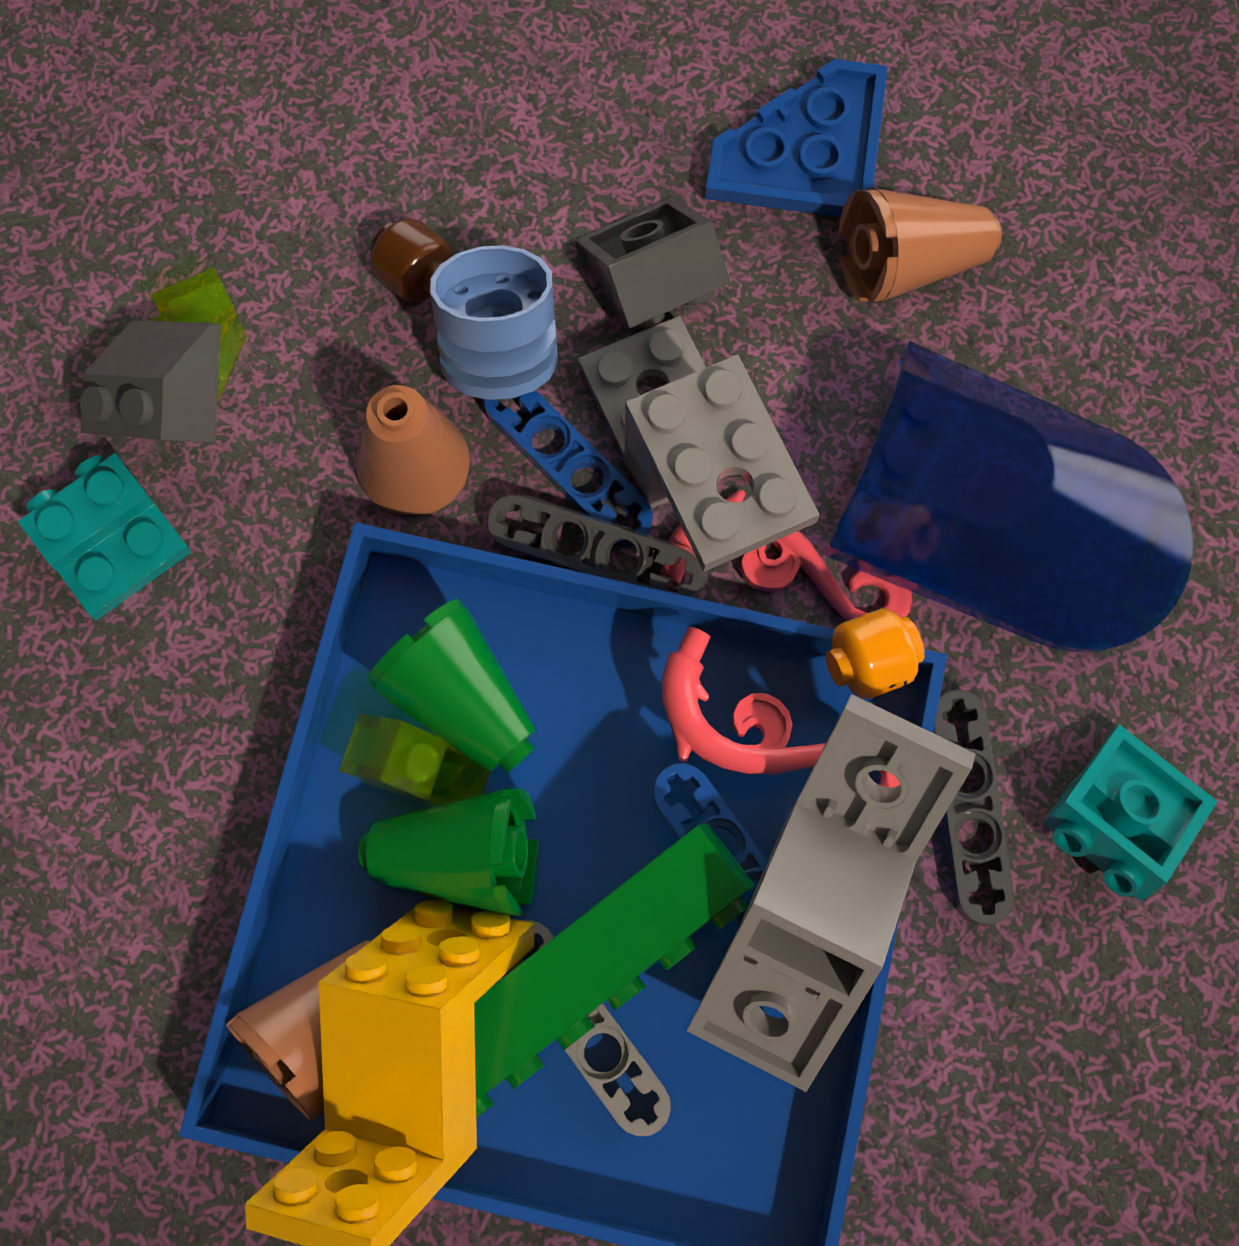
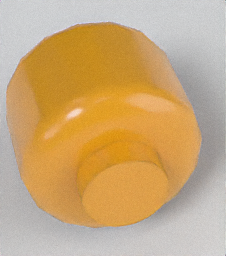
M887 608L873 611L836 626L832 636V650L827 651L825 655L828 671L836 685L839 687L847 685L852 693L862 699L874 698L910 684L917 675L918 664L923 662L925 658L923 642L915 624L910 618L906 616L900 618L897 613Z

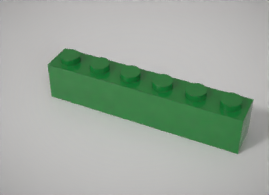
M708 823L697 825L498 981L474 1003L476 1119L494 1105L488 1093L499 1084L507 1080L514 1090L545 1066L538 1054L557 1041L561 1048L565 1050L593 1029L595 1025L588 1015L606 1001L616 1011L646 988L639 976L659 961L667 971L695 950L697 945L690 936L711 921L717 931H719L747 909L748 904L742 896L755 887V884Z

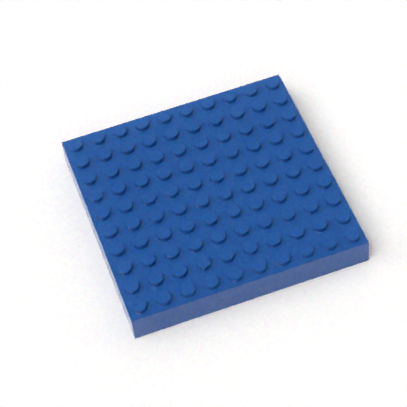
M354 522L179 1137L289 1163L325 1130L324 1111L312 1121L310 1118H306L267 1077L268 1074L256 1059L253 1061L228 1030L226 1024L236 1016L235 1014L365 940L372 941L384 929L394 924L418 903L437 899L374 883L368 871L362 869L359 862L360 840L363 834L369 832L371 825L375 821L504 788H523L529 793L535 810L536 820H525L527 839H538V874L534 896L530 905H519L524 914L521 916H510V919L539 922L555 938L677 842V839L657 813L653 804V787L657 776L665 768L674 764H683L678 760L675 738L662 703L661 682L669 653H677L687 628L699 629L710 636L700 660L704 669L699 678L701 685L709 694V699L707 701L698 699L702 715L709 725L733 742L743 745H757L761 743L763 739L762 731L755 726L748 729L743 737H738L733 728L732 714L738 702L750 694H769L780 700L790 712L793 726L786 747L826 743L850 695H855L847 685L837 686L827 668L825 655L827 651L832 650V636L835 629ZM457 598L469 609L537 730L529 739L535 750L509 773L501 766L492 772H488L374 692V689L367 682L369 681L367 678L369 672L395 643L405 634L412 637L419 630L427 626L423 620L447 602ZM924 649L925 658L923 662L918 664V672L913 682L874 698L863 700L933 733L948 654ZM692 750L685 763L697 767L706 775L768 861L780 831L813 767L775 775L745 774L721 768L702 759ZM879 770L868 772L870 778L879 785L881 777ZM676 779L668 782L671 791L665 799L666 803L671 807L677 803L683 804L693 817L690 823L681 825L686 833L699 825L702 820L718 815L711 805L701 815L692 801V795L697 789L693 782H689L686 785H681ZM721 828L713 829L732 856L735 857L737 845L733 835ZM752 881L755 887L742 896L748 905L759 881ZM450 902V903L453 905V908H458V909H463V910H468V911H473V912H482V911H485V910H481V909H477V908H473V907H469V906H465V905H461V904H457V903ZM732 920L717 931L710 921L690 936L697 945V948L667 971L658 961L639 976L646 986L641 992L616 1011H614L608 1001L604 1003V1006L660 1080L670 1097L671 1111L668 1121L661 1130L650 1136H635L627 1133L618 1125L566 1051L555 1041L538 1054L545 1065L514 1090L505 1080L488 1093L494 1105L476 1119L477 1149L432 1199L623 1246H838L898 921L882 970L807 1092L687 1032L693 1015L739 928L736 922ZM539 934L534 937V948L520 961L528 959L545 943ZM759 1006L762 1011L772 1017L782 1018L784 1016L777 1009ZM600 1033L591 1037L584 1049L585 1059L593 1070L608 1072L620 1063L622 1048L614 1036ZM632 1061L621 1077L604 1083L603 1088L612 1097L617 1089L621 1087L630 1101L629 1108L624 1111L626 1117L630 1121L641 1117L648 1124L657 1117L653 1105L659 1100V1097L653 1090L646 1094L638 1091L630 1078L642 1074V1070L636 1062Z

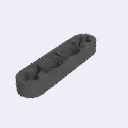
M508 495L502 497L493 504L488 515L490 533L502 545L590 575L688 597H695L703 590L707 583L708 570L703 572L693 549L527 495ZM521 506V517L526 520L544 523L546 522V513L550 514V518L547 520L542 533L526 529L517 530L515 535H512L513 525L506 521L507 512H516ZM568 521L578 524L583 530L585 537L582 549L575 555L564 553L559 548L556 540L558 529ZM540 537H541V546L537 544V541L540 539ZM620 539H627L634 543L639 552V562L636 568L629 573H623L615 569L610 560V550L613 544ZM653 548L660 551L654 562L663 565H675L679 563L681 558L686 560L685 570L693 574V581L681 584L677 590L672 587L674 578L659 571L650 573V582L644 580V576L648 573L653 563Z
M953 690L946 692L939 699L933 733L956 744L958 742L956 728L952 723H944L942 716L952 709V703L959 705L961 713L971 714L972 721L963 727L964 745L973 741L977 742L978 750L965 749L976 753L973 765L980 772L981 785L975 793L967 794L958 791L944 814L942 821L953 898L957 912L965 921L974 926L986 927L1001 922L1010 914L1014 905V890L987 713L983 703L976 695L965 690ZM969 820L977 821L987 828L990 834V845L984 853L972 854L961 846L958 832L964 822ZM994 860L996 871L987 870L983 874L987 891H997L999 902L990 906V915H983L981 906L970 904L968 899L969 893L978 890L977 871L965 875L962 864L976 866Z

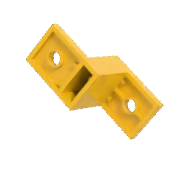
M433 899L422 901L318 982L325 1130L245 1203L246 1229L302 1246L391 1245L477 1149L474 1003L534 948V923L510 919L508 914L503 915L490 911L473 912L453 908V905L445 900Z

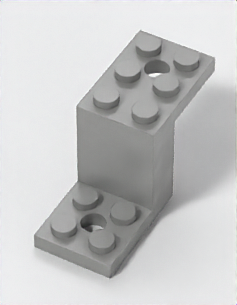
M678 316L578 358V366L638 491L646 498L651 508L668 501L670 502L703 572L817 523L820 514L738 354L706 367L681 316ZM646 376H658L667 383L642 395L636 389L637 383ZM727 476H739L748 482L752 494L745 501L738 503L729 502L723 499L717 491L716 486L719 481Z
M851 694L780 831L740 926L699 1003L687 1032L807 1092L883 968L916 861L970 773L976 753ZM873 770L887 771L897 778L900 785L892 788L878 785L870 778L868 772ZM759 1006L772 1007L780 1011L784 1016L782 1018L772 1017L762 1011Z

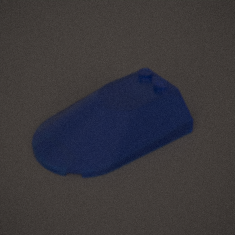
M909 341L900 357L899 363L901 368L899 377L857 484L823 554L838 562L1052 649L1081 653L1109 650L1130 643L1157 627L1169 615L1180 599L1189 578L1193 557V535L1188 510L1179 489L1166 469L1143 447L1113 430Z

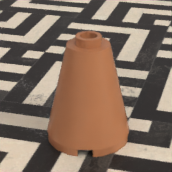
M867 188L851 193L843 206L839 223V237L848 236L850 256L840 255V262L848 289L854 298L860 302L880 303L989 262L995 250L1000 246L1002 237L1001 226L992 212L984 206Z
M393 385L381 389L368 403L358 445L356 472L361 487L372 502L388 513L397 515L422 516L433 514L450 504L465 486L469 471L470 455L463 434L452 421L414 389L403 385Z
M368 940L361 942L240 1011L226 1024L233 1037L253 1061L256 1059L266 1071L267 1077L311 1121L324 1111L318 982L345 962L348 957L354 955L370 942Z

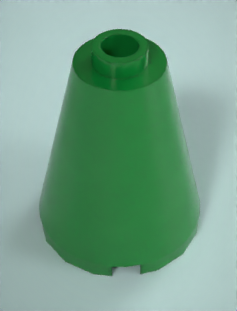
M457 598L447 602L423 620L427 626L419 630L412 637L405 634L395 643L369 672L367 676L369 681L367 682L374 689V692L488 772H492L501 766L509 773L535 750L529 739L537 730L469 609Z
M504 788L377 820L371 825L369 832L361 837L359 862L362 869L368 871L374 883L499 914L504 913L509 916H521L524 912L519 905H530L534 896L538 874V839H527L525 820H536L534 806L529 793L523 788Z

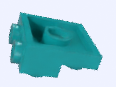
M116 453L107 459L102 455H97L82 462L74 474L77 480L58 493L56 490L49 489L35 495L26 505L28 514L17 521L48 564L59 573L87 613L95 621L192 552Z
M1119 724L1106 736L1083 771L1069 783L1043 820V823L1054 831L1053 840L1059 849L1071 856H1085L1104 872L1102 876L1103 881L1111 891L1123 897L1134 896L1142 902L1167 884L1218 801Z

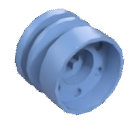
M499 245L482 246L463 251L440 264L431 277L430 295L434 324L437 327V345L440 352L441 372L449 385L468 396L496 400L512 399L533 392L550 380L558 366L554 320L552 271L543 259L525 249Z

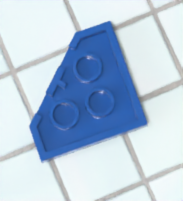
M833 59L817 70L816 77L796 90L791 87L758 109L756 117L735 131L730 128L713 139L705 199L841 217L843 206L851 193L873 188L888 66Z

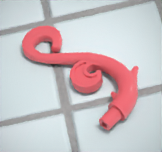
M738 490L725 500L733 503L742 502L746 493L744 490ZM679 524L668 541L692 549ZM800 531L772 542L780 552V557L776 560L766 557V545L743 555L740 563L742 577L753 589L765 593L780 592L793 582L801 567L833 609L846 621L868 614V612L854 607L812 543ZM682 558L678 564L662 565L660 572L674 578L673 587L680 585L686 571V560ZM884 564L869 565L858 570L850 578L848 587L851 592H855L862 586L872 585L884 593L885 604L883 608L897 613L900 618L907 617L913 601L911 586L905 576L894 567Z
M688 627L677 653H669L661 682L662 703L675 738L678 760L681 763L687 762L689 754L693 750L702 759L721 768L745 774L775 775L814 767L826 743L786 747L793 726L790 712L780 700L769 694H750L738 702L732 714L733 728L737 736L743 737L748 729L755 726L762 731L763 739L761 743L757 745H743L733 742L709 725L702 715L698 699L703 701L709 699V694L701 685L699 678L704 669L700 660L710 636L699 629ZM879 770L881 774L879 785L889 788L900 785V782L894 775L887 771Z

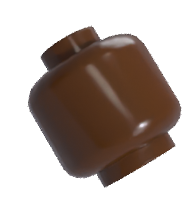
M411 218L391 222L383 226L375 235L370 249V262L373 274L404 301L419 303L431 298V277L440 264L453 256L452 248L442 237L421 221Z

